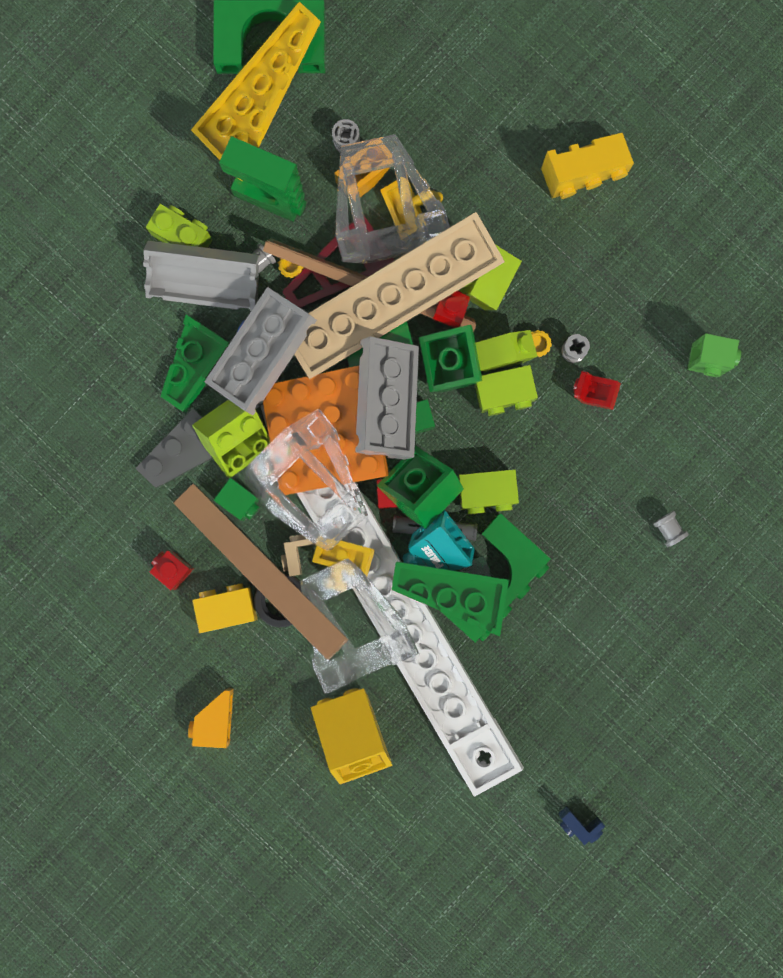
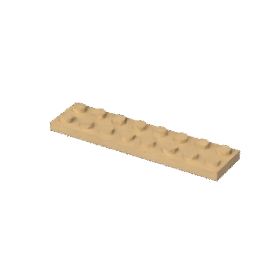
M477 212L309 312L308 314L317 321L308 327L307 336L294 354L308 378H313L363 348L360 345L362 339L370 336L376 338L383 336L504 263V259Z

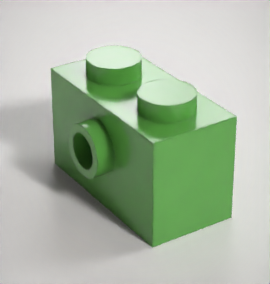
M704 334L692 343L687 370L700 372L711 377H720L739 364L741 358V349H738L739 340Z

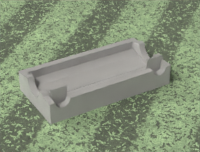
M147 241L144 248L143 262L144 267H146V281L144 284L146 298L155 296L162 297L163 300L230 309L242 307L249 308L250 311L258 302V254Z
M267 287L204 382L244 411L254 415L256 405L265 399L307 336L308 327L315 324L317 320Z
M371 336L362 339L360 345L363 346V354L360 357L356 427L359 443L355 447V452L365 455H386L388 458L403 460L414 458L419 346Z

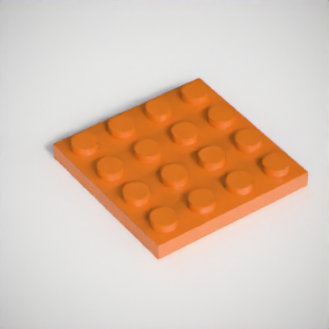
M359 366L321 373L311 379L307 376L275 383L263 400L280 496L388 476L389 472L385 455H365L355 452V447L359 443V437L356 435Z

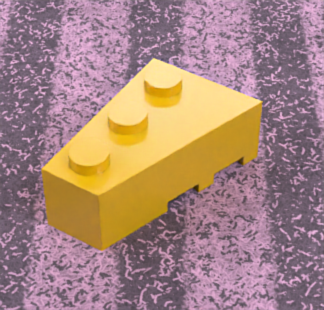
M623 133L594 139L591 141L592 144L579 148L578 144L570 145L568 147L570 151L557 154L555 149L547 151L541 170L552 199L559 196L561 199H565L576 194L578 189L586 187L587 190H591L600 186L604 180L612 178L613 181L626 177L634 162Z

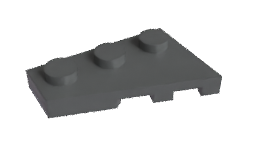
M192 409L135 468L155 488L212 459V456L205 449L192 426L203 418L196 410Z

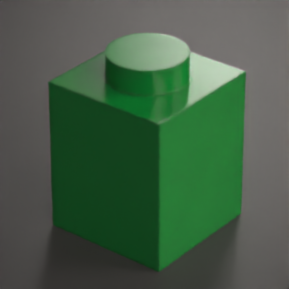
M232 478L228 480L214 499L216 503L240 521H244L246 518L252 519L260 508L257 505L260 499Z

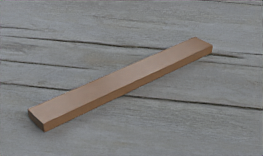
M271 238L266 241L263 249L266 253L350 286H354L367 278L365 275ZM437 304L422 311L421 314L433 318ZM464 315L460 327L472 325L474 332L476 327L475 319Z
M192 484L174 502L178 509L327 660H330L349 640L196 485Z

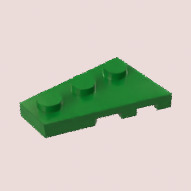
M185 315L184 329L176 345V355L173 364L169 367L160 396L185 414L206 385L204 381L230 344L188 315Z

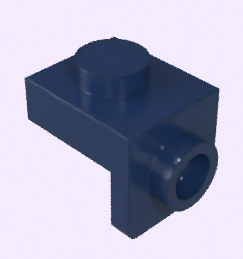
M567 806L558 813L563 820L559 824L570 838L575 834L584 845L588 842H595L603 834L602 829L605 825L598 817L584 827Z

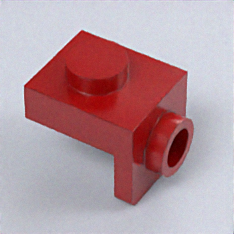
M457 290L437 302L432 319L454 328L460 327L470 296Z
M582 371L580 378H577L574 384V397L583 404L613 410L621 383L616 380L592 376L589 372Z

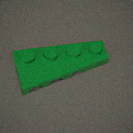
M402 562L395 563L391 590L497 636L501 634L509 580Z

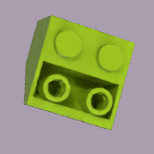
M229 399L192 425L205 449L229 479L271 449L270 438L257 412L251 415Z

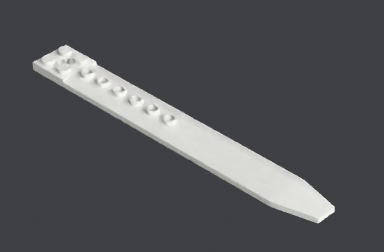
M261 405V410L267 427L264 406ZM355 482L297 493L321 535L375 550L367 577L346 571L344 575L473 796L475 797L521 772L524 768L496 719L493 718L429 607L426 604L391 590L395 563L401 562ZM481 750L491 754L489 758L491 763L487 764L485 761L480 762L478 760Z

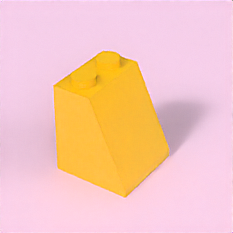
M358 688L347 690L343 693V696L335 699L325 698L318 701L317 705L310 707L329 771L339 784L393 766L369 697L364 688L360 690Z

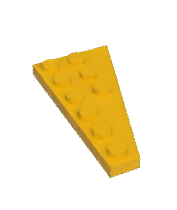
M300 2L191 129L219 160L231 136L259 148L321 23Z

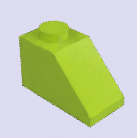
M531 330L507 333L475 343L481 371L513 367L538 357Z

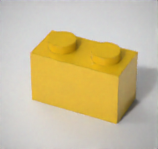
M243 583L226 587L227 592L216 595L215 589L200 592V598L192 600L199 633L258 620L251 587L244 588Z

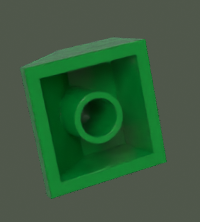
M472 325L419 337L429 392H445L482 381Z
M416 445L414 448V458L402 459L388 473V476H385L377 485L407 517L425 529L464 489L453 469Z

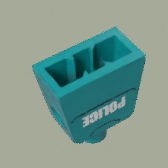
M444 510L427 529L421 526L412 534L408 547L410 552L403 555V561L408 564L455 571L472 565L475 548Z

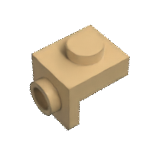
M306 534L290 537V542L284 543L286 555H281L283 571H288L289 576L302 575L298 547L313 545L314 541L312 538L307 539Z

